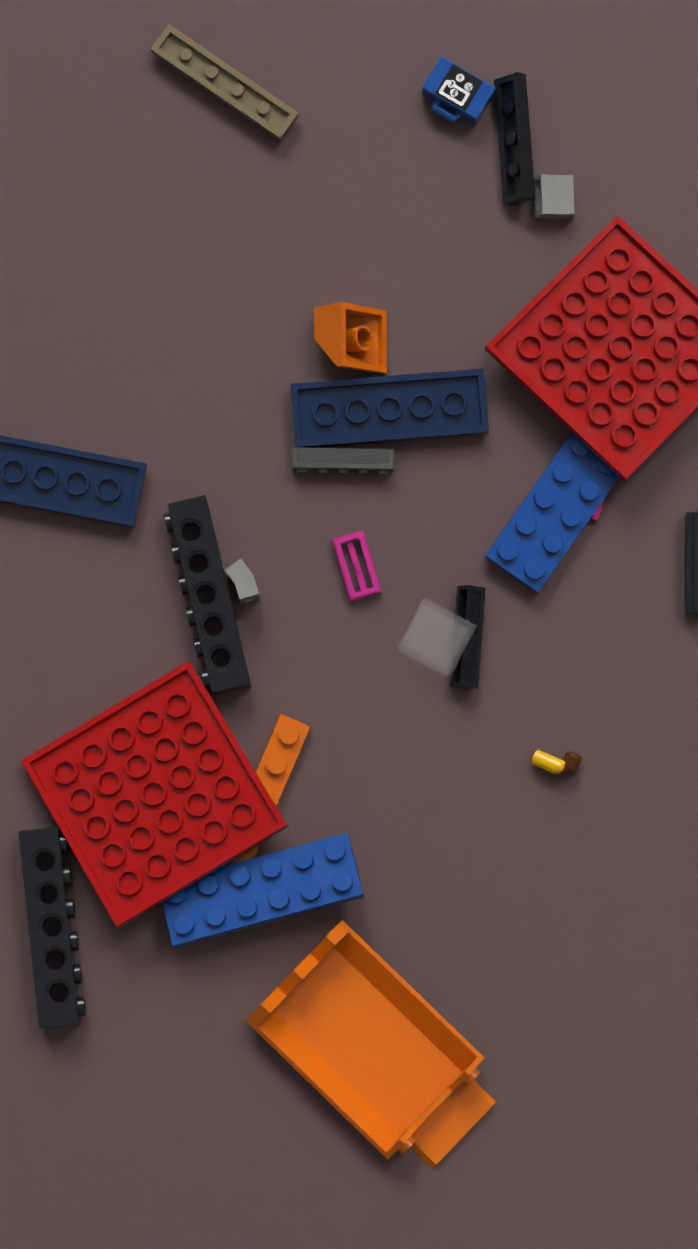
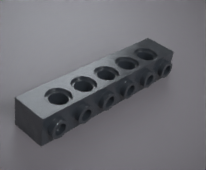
M206 495L169 503V513L164 514L168 533L174 531L177 544L171 545L175 564L182 563L184 575L178 577L182 594H189L192 605L186 607L190 626H197L199 638H195L193 641L197 657H204L206 669L201 670L204 686L206 689L211 688L213 695L251 687ZM189 526H196L201 530L199 538L195 541L190 542L183 538V532ZM196 557H203L208 561L206 570L201 573L193 572L190 569L191 561ZM204 588H210L215 591V599L210 604H202L197 599L198 593ZM212 619H217L223 623L221 633L215 636L208 635L205 632V625ZM223 650L230 654L231 658L228 665L217 667L213 664L212 658L216 652Z
M59 827L18 831L39 1028L80 1024L81 1017L86 1016V1005L84 996L79 997L77 986V984L83 983L81 964H75L74 951L79 950V939L77 931H72L70 918H76L74 899H68L67 886L72 885L70 866H65L63 854L69 852L68 842L63 833L61 834ZM49 852L54 856L55 864L52 869L42 871L38 866V859L43 853ZM48 885H54L58 890V898L51 904L45 903L41 896L43 888ZM53 917L59 919L62 924L61 932L54 937L49 936L45 931V923ZM55 950L61 951L65 956V963L60 969H53L48 962L50 953ZM57 983L65 984L69 990V995L63 1002L56 1001L52 996V988Z

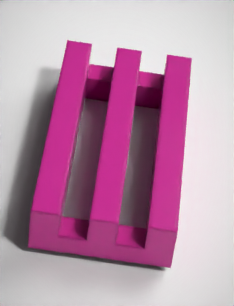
M363 530L332 539L350 602L382 593ZM359 539L373 585L369 589L366 587L353 544V540ZM340 544H347L361 590L359 592L354 591Z

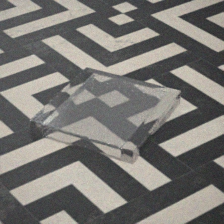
M423 598L397 650L441 674L451 677L477 625L427 598Z

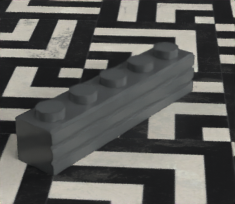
M293 447V470H297L298 474H308L309 471H317V474H329V471H337V474L347 475L349 471H357L358 475H369V472H377V475H389V472H393L394 449Z

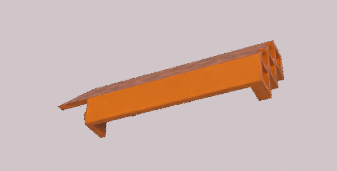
M343 920L329 932L313 951L245 1020L386 1159H389L397 1150L403 1154L410 1147L433 1169L497 1102L474 1080L480 1073L476 1067L485 1057Z

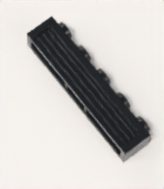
M687 512L685 514L684 615H698V512Z
M473 585L457 586L450 687L463 689L478 688L486 590L484 587Z

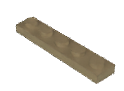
M170 24L167 25L150 49L151 53L279 141L284 138L299 117V113Z

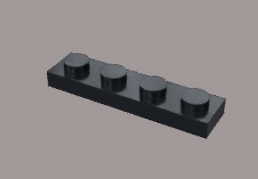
M519 72L494 80L503 204L511 206L536 199L526 74Z

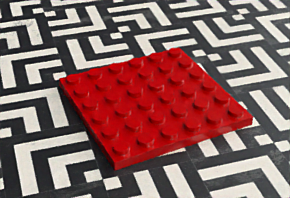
M617 215L485 346L484 350L625 482L698 409V289Z
M187 661L21 760L118 929L288 827L190 661Z

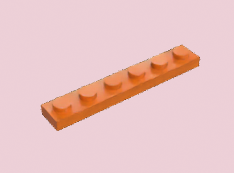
M282 714L279 716L256 770L259 779L276 807L310 730V726ZM261 844L226 865L255 858Z

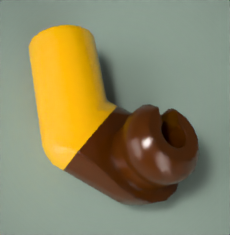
M537 750L533 755L532 765L553 774H575L580 769L578 766L582 758L580 755L568 751L565 753L564 760Z

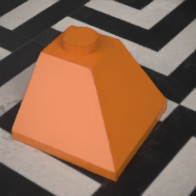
M337 302L314 308V340L337 367L388 374L387 310L345 302Z

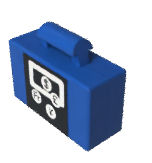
M441 56L422 87V95L434 101L431 112L448 122L455 124L460 118H463L471 124L477 125L494 97L496 88ZM439 105L453 112L455 115H452L444 109L440 108Z

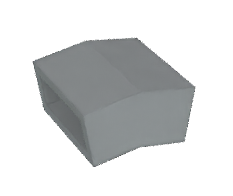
M541 174L534 179L536 198L534 199L535 218L573 219L575 215L573 175Z
M241 558L225 569L227 577L236 587L241 604L260 599L254 576Z

